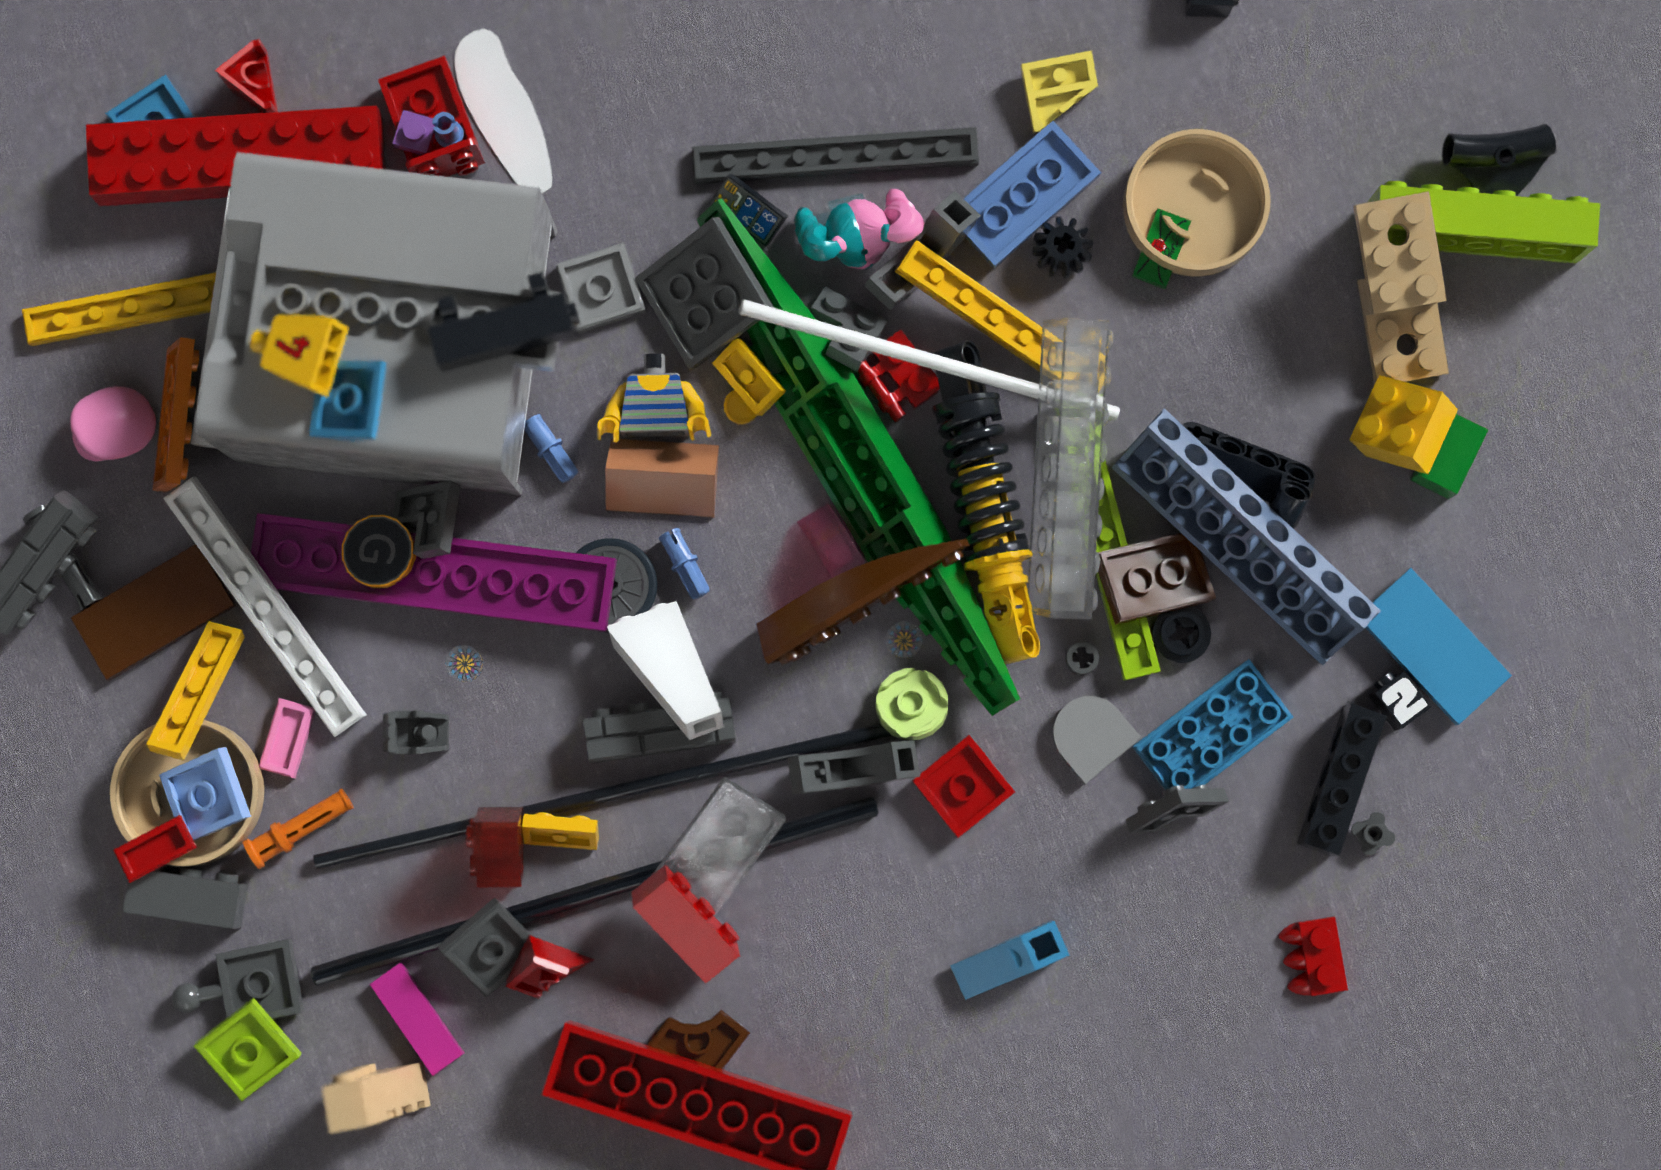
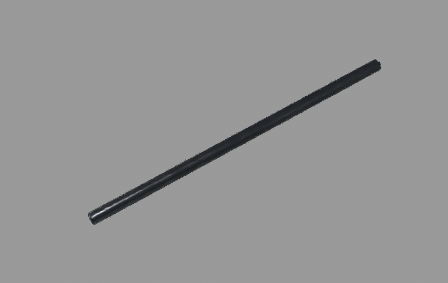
M866 798L507 907L506 909L520 924H524L633 891L664 865L674 874L679 871L682 875L876 817L879 814V810L874 798ZM468 920L313 966L311 968L312 980L316 986L438 950V946Z

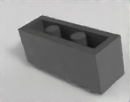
M166 865L127 884L123 906L124 913L230 929L241 928L248 884L238 883L239 876L216 873L215 879L201 877L202 870L180 867L179 874L165 872Z

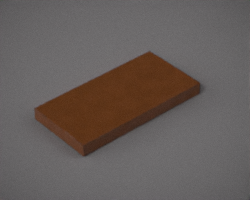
M195 544L72 616L71 619L105 679L110 681L207 624L208 621H212L236 607L216 571Z

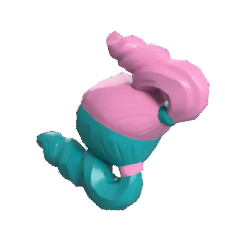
M890 189L887 193L886 209L884 211L875 203L865 199H855L833 208L826 221V225L818 223L813 212L805 207H800L794 217L795 234L804 255L815 261H828L837 256L844 265L856 269H867L875 265L882 258L891 241L896 243L910 242L923 231L925 224L921 214L906 198L904 192L898 189Z

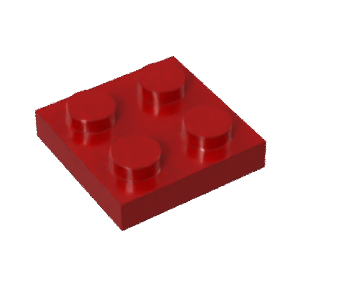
M970 735L924 770L920 777L912 780L957 838L1015 793L1014 789Z

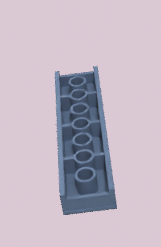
M1165 408L1125 451L1126 453L1112 466L1127 483L1320 664L1324 665L1357 633L1365 629L1369 622L1381 612L1375 604Z

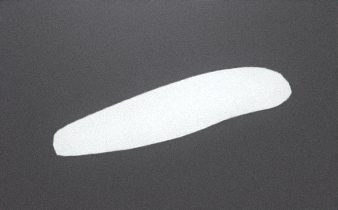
M486 29L473 31L462 38L455 53L456 76L464 101L483 136L517 185L538 187L544 193L552 187V172L544 134L532 102L511 70L499 38L493 32Z

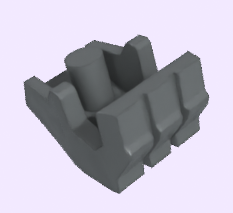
M419 710L391 711L383 714V724H386V727H383V738H386V741H383V752L391 755H414L449 751V715Z

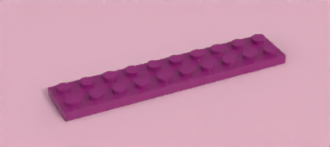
M257 513L251 554L277 590L607 632L617 564L615 558L452 538L450 554L424 559L416 556L411 572L405 578H402L395 585L388 588H371L357 582L347 572L342 561V543L347 531L353 525ZM410 532V534L413 536V539H414V541H415L416 533H411V532Z

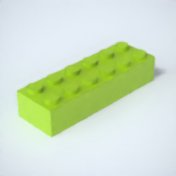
M1388 181L1384 185H1380L1367 201L1368 203L1429 191L1439 252L1578 263L1598 246L1600 203L1588 202L1586 197L1573 196L1566 198V200L1552 199V195L1545 193H1535L1529 197L1516 196L1514 191L1498 190L1493 192V194L1479 193V189L1474 187H1461L1457 191L1443 190V186L1438 184H1424L1421 188L1407 187V184L1402 181ZM1397 224L1392 225L1387 233L1388 240L1393 245H1402L1406 239L1405 229Z

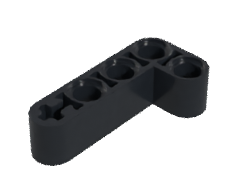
M1195 422L1183 424L1192 435L1262 500L1269 502V506L1293 529L1297 527L1312 497L1315 473L1310 467Z

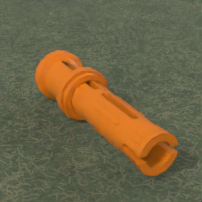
M341 788L338 792L311 806L284 824L274 822L270 825V830L253 840L248 838L244 840L243 846L254 865L260 870L265 866L266 861L283 851L286 853L292 851L296 841L321 828L348 810L354 809V806L346 792Z

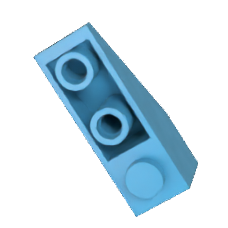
M1049 920L954 963L950 967L965 1000L1041 969L1070 954L1055 921Z

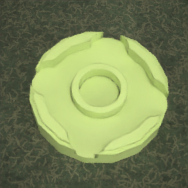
M904 668L892 673L881 683L876 696V713L881 725L891 735L903 740H921L933 735L943 725L948 714V694L943 683L933 673L925 670L924 672L915 670V668Z

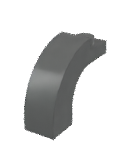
M954 191L932 210L925 221L923 231L869 277L864 286L891 310L904 298L908 299L919 289L895 272L912 244L917 240L947 260L964 240L981 215Z
M915 740L890 742L858 749L787 758L793 795L834 791L920 777Z

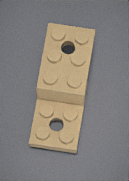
M1429 191L1354 205L1365 279L1357 280L1374 385L1379 375L1406 382L1449 374L1438 302H1444L1447 299ZM1394 224L1402 226L1406 231L1405 242L1400 246L1390 243L1387 237L1389 228ZM1403 334L1412 336L1415 341V349L1409 355H1403L1397 349V340Z

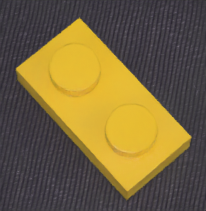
M742 338L734 339L712 362L756 416H763L786 392L785 388Z
M539 812L534 815L524 814L522 832L524 844L597 850L598 820H592L581 815L572 816L571 818L556 817L545 812Z

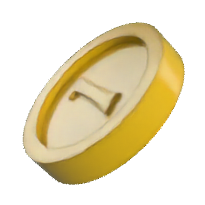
M735 390L728 393L724 400V412L727 418L739 425L752 422L757 417Z

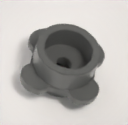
M1379 812L1372 813L1368 820L1355 822L1351 827L1352 835L1356 836L1357 841L1362 846L1361 851L1368 856L1374 855L1377 849L1384 845L1391 846L1395 841V834L1388 830L1384 823L1385 817ZM1372 830L1376 832L1374 838L1370 836Z

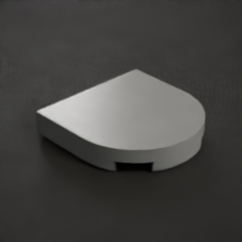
M1083 696L1067 703L1057 714L1053 726V740L1056 750L1084 785L1142 738L1115 705L1108 700L1096 696Z

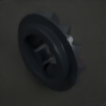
M1192 606L1160 614L1152 630L1154 646L1164 658L1177 663H1187L1198 659L1205 653L1211 641V628L1207 618L1201 611ZM1174 620H1176L1177 624H1180L1182 629L1195 627L1196 630L1186 637L1189 649L1186 648V645L1181 640L1168 641V638L1176 632Z

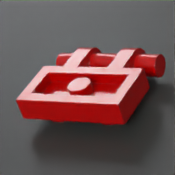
M901 329L887 339L890 342L915 348ZM872 352V354L879 363L870 367L867 361L864 360L857 371L860 376L858 378L859 382L864 388L868 387L879 401L877 406L883 413L887 412L895 423L906 416V413L899 405L903 400L907 399L912 407L917 409L940 392L938 377L931 368ZM886 373L898 387L892 393L889 392L880 380Z

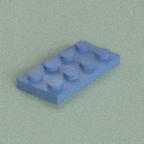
M1052 121L964 198L981 215L965 238L990 266L995 269L1035 234L1044 222L1052 219L1100 176L1101 172L1062 129Z

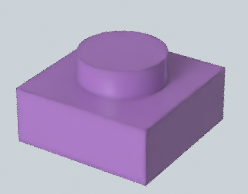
M403 110L392 142L393 146L419 155L431 152L435 140V131L433 129L435 126L432 124L433 118Z

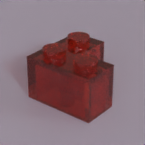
M479 807L475 818H470L469 825L466 827V847L473 848V854H470V877L477 876V888L522 887L524 880L523 807Z

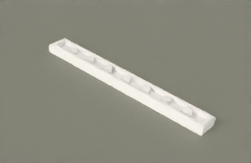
M191 477L164 497L165 502L331 734L336 737L365 717L366 713L197 477Z

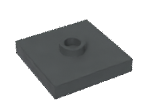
M494 897L444 940L438 948L487 998L508 979L528 936L531 934Z

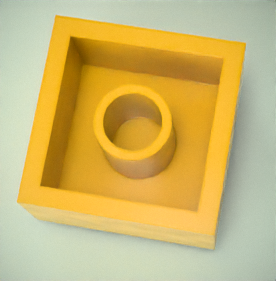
M1379 375L1349 440L1366 457L1429 474L1458 409L1441 391Z

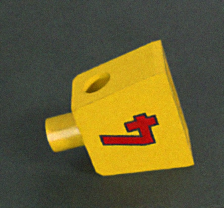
M277 315L273 318L269 332L262 330L253 332L250 339V349L254 353L262 354L261 368L316 394L328 397L349 328L329 316Z

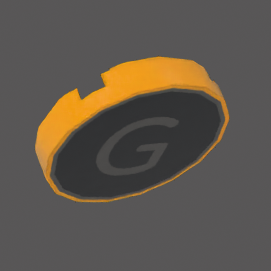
M370 515L357 521L347 531L342 543V561L347 572L357 582L371 588H388L395 585V583L405 578L411 572L416 559V555L413 554L415 541L410 531L399 520L386 515Z

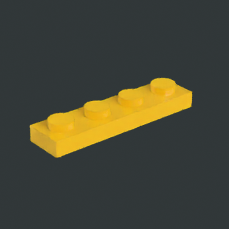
M208 621L146 743L150 752L184 761L245 638L241 629Z

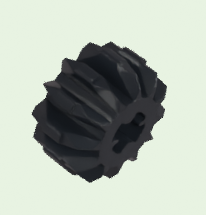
M1060 216L1056 217L1055 227L1046 221L1042 225L1044 233H1035L1033 240L1039 245L1033 247L1032 255L1043 256L1038 261L1037 266L1041 269L1049 264L1051 266L1048 274L1050 277L1055 276L1057 269H1061L1064 279L1069 278L1070 268L1080 274L1084 268L1081 262L1089 263L1092 255L1086 250L1093 247V240L1082 239L1086 236L1088 229L1087 227H1081L1079 230H1075L1074 228L1077 223L1075 218H1071L1068 226H1064L1063 219ZM1061 242L1068 244L1064 254L1057 251Z

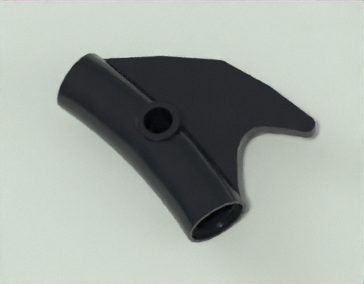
M1547 124L1496 134L1450 133L1446 136L1443 143L1442 161L1445 166H1451L1465 176L1471 187L1479 189V193L1493 194V192L1498 190L1514 191L1517 196L1532 181L1549 156L1555 154L1556 140L1552 129Z

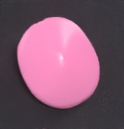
M121 386L100 389L82 398L71 412L70 427L74 446L82 457L95 462L131 456L142 450L151 441L156 429L155 413L149 401L134 389Z

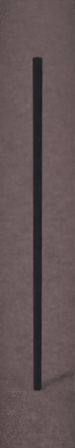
M879 723L313 855L314 865L316 869L522 822L524 814L534 815L539 812H545L553 815L781 762L789 757L815 754L892 735Z

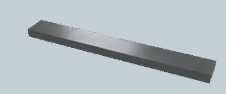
M976 127L692 146L694 185L723 183L727 175L731 173L741 181L979 165Z

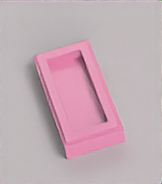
M282 698L278 699L259 762L260 769L296 779L316 712L313 707Z

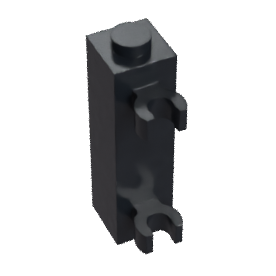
M543 272L528 275L534 300L464 318L459 316L457 303L453 299V295L438 298L437 301L443 323L427 327L436 364L443 372L575 338L574 326L581 324L575 302L568 303L564 292L549 295Z

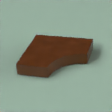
M720 1010L711 1019L698 1024L682 1023L669 1017L648 1046L723 1069L751 1032L723 1010Z

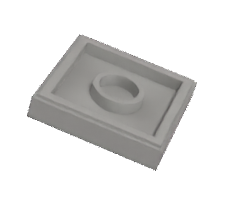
M624 242L555 264L568 303L575 302L581 323L575 325L578 334L646 312Z

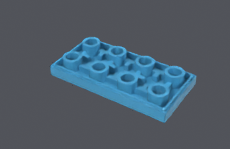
M1412 568L1403 573L1372 602L1381 612L1365 628L1455 725L1463 722L1512 676Z
M1248 659L1133 745L1132 748L1164 790L1178 785H1183L1185 789H1191L1208 783L1293 718V715L1250 659Z

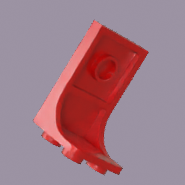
M445 55L378 79L396 130L402 112L406 110L430 118H434L440 112H448L454 116L455 121L462 126L464 131L462 141L446 147H442L435 138L431 152L424 155L403 150L407 159L405 164L408 172L444 177L458 173L459 176H465L477 171L479 165L485 164Z

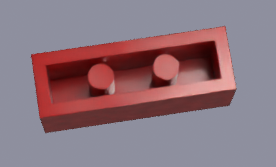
M664 865L631 892L633 908L706 984L740 957L737 943L739 936L731 925L727 922L722 925L714 917L716 913L704 897L696 898L690 891L692 889L690 883L679 871L674 874Z

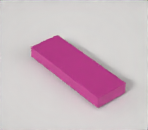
M402 962L369 984L432 1076L465 1054Z

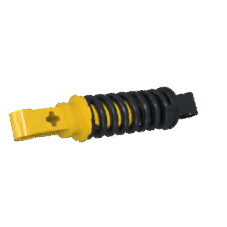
M970 340L937 350L934 353L982 368L980 351L975 343ZM935 370L942 402L934 405L932 412L937 419V424L942 423L938 429L939 435L943 439L948 440L942 447L943 454L952 459L946 466V472L956 478L950 484V491L954 495L960 496L953 505L954 510L958 514L965 515L959 520L957 526L962 533L969 534L964 538L970 544V546L964 549V570L977 571L979 575L978 593L982 594L985 617L1005 665L1035 658L1040 651V641L1035 629L1032 605L1026 585L1029 583L1028 576L1023 574L1024 570L1022 568V562L1031 558L1033 554L1029 549L1026 533L1015 535L1016 530L1024 528V521L1022 519L1012 520L1011 512L1019 510L1021 505L1018 500L1008 501L1007 493L1015 491L1017 486L1014 481L1004 482L1003 474L1012 471L1013 466L1010 462L995 463L994 456L1003 455L1009 451L1006 443L991 445L990 441L991 437L1003 435L1005 428L1001 424L987 426L986 418L990 417L992 422L1002 420L999 403L1001 400L1000 394L987 392L986 386L983 383ZM1015 605H1021L1022 608L1016 609ZM1000 610L1001 613L996 614L994 611Z

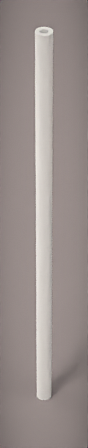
M743 299L740 304L739 314L1109 420L1116 421L1119 416L1120 409L1117 406Z

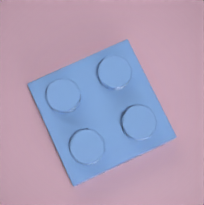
M226 747L215 749L159 774L174 818L179 815L182 816L194 841L251 817Z

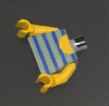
M653 353L643 356L644 374L628 375L627 383L618 386L606 406L603 418L597 423V439L601 440V436L604 433H612L613 442L615 443L619 441V426L623 438L689 436L693 441L695 440L694 433L699 430L706 431L707 438L711 437L710 425L706 417L703 401L690 383L681 381L679 373H665L664 354Z

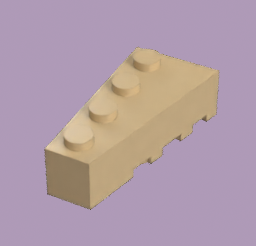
M423 1062L376 1070L375 1063L357 1066L333 1075V1082L322 1086L329 1134L368 1127L389 1120V1118L401 1116L403 1111L409 1113L418 1110V1108L431 1106Z

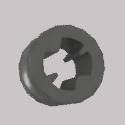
M1077 642L1066 653V666L1076 675L1089 674L1099 663L1098 650L1089 642ZM1082 648L1086 655L1092 656V663H1086L1088 668H1080L1079 662H1073L1072 655L1078 654L1076 649Z

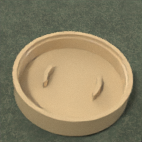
M1182 130L1156 141L1140 156L1132 169L1125 187L1123 215L1132 241L1139 251H1143L1151 260L1166 269L1172 270L1174 274L1191 277L1208 276L1220 273L1234 266L1254 247L1268 221L1271 202L1270 189L1262 166L1243 144L1228 135L1212 130ZM1157 209L1191 220L1188 231L1178 227L1169 216H1162L1166 225L1174 233L1185 238L1177 260L1171 259L1156 250L1146 239Z
M204 720L183 761L150 752L146 743L156 724L145 729L123 750L111 778L110 804L113 817L121 834L129 842L174 818L159 774L215 749L226 747L251 817L194 841L197 846L196 849L171 861L167 865H205L231 854L252 833L263 808L264 779L254 752L232 730L220 724Z

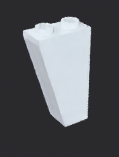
M676 601L669 604H657L650 608L649 611L635 616L621 617L615 623L607 626L616 652L689 740L724 727L721 710Z

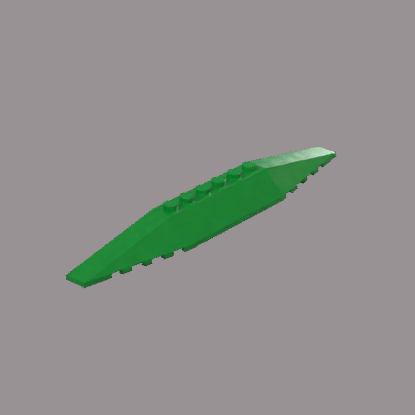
M723 199L715 201L697 218L699 227H701L711 218L720 217L775 309L816 320ZM762 320L750 327L747 332L753 345L749 348L786 390L774 404L867 561L870 562L884 556L922 546L951 542L945 526L851 369L825 355L832 340ZM960 560L946 568L941 563L930 570L933 576L916 587L909 583L901 588L902 596L896 600L903 609L909 608L921 622L918 627L926 636L932 635L943 649L940 654L950 666L956 664L965 675L963 682L993 716L1020 700V697Z

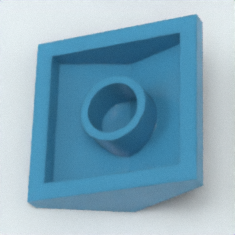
M339 360L329 396L323 397L315 393L309 436L352 442L376 439L386 362Z

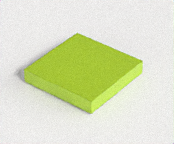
M252 998L207 1032L193 1046L241 1102L300 1058L301 1055L299 1049L255 998Z

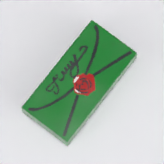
M1157 209L1146 239L1156 250L1171 259L1177 260L1185 238L1174 233L1166 225L1162 216H1169L1178 227L1188 231L1191 220ZM1141 251L1132 277L1166 289L1172 270L1157 264Z

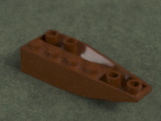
M967 539L922 546L884 556L849 569L813 587L756 624L766 663L772 664L780 661L782 666L791 661L794 663L812 652L809 647L810 645L814 647L820 643L825 644L842 633L839 629L840 626L848 621H851L853 625L863 621L872 615L869 610L872 606L880 601L883 606H886L902 596L900 589L912 583L916 587L933 576L930 571L941 563L946 568L962 559L964 556L961 551L970 546Z

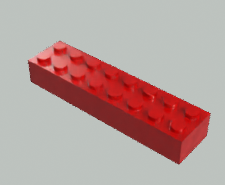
M377 105L86 125L89 196L99 206L227 198L228 189L231 187L234 161L238 152L386 170L383 118Z
M568 1020L564 1024L542 1092V1096L770 1170H835L852 1117V1111L572 1020Z

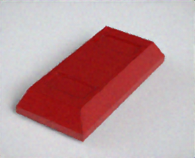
M179 815L114 849L113 852L128 882L132 883L196 849L197 846L182 816Z

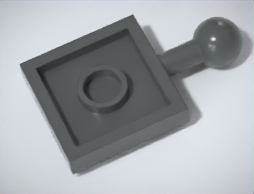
M292 939L215 954L221 984L198 988L194 984L184 983L179 985L172 994L173 1006L182 1013L195 1011L202 1002L222 998L224 1000L226 1017H229L252 998H255L272 1019L305 1012Z

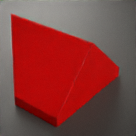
M260 39L252 40L215 69V71L233 94L260 112H278L267 49Z
M529 935L509 974L505 987L539 999L542 997L543 990L548 992L550 986L558 983L595 959Z

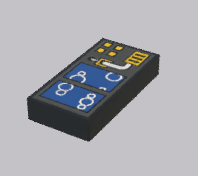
M732 173L727 175L709 203L712 205L718 199H723L748 233L764 246L770 245L788 215Z

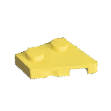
M1092 50L1020 65L1033 134L1040 132L1050 122L1054 121L1098 87Z

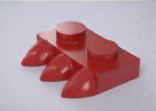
M1334 916L1295 922L1280 932L1278 938L1283 942L1300 945V948L1294 949L1283 959V964L1295 970H1305V973L1299 974L1289 982L1287 988L1290 991L1303 996H1316L1348 990Z

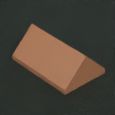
M611 439L605 467L606 511L714 518L719 445L619 439L615 443Z

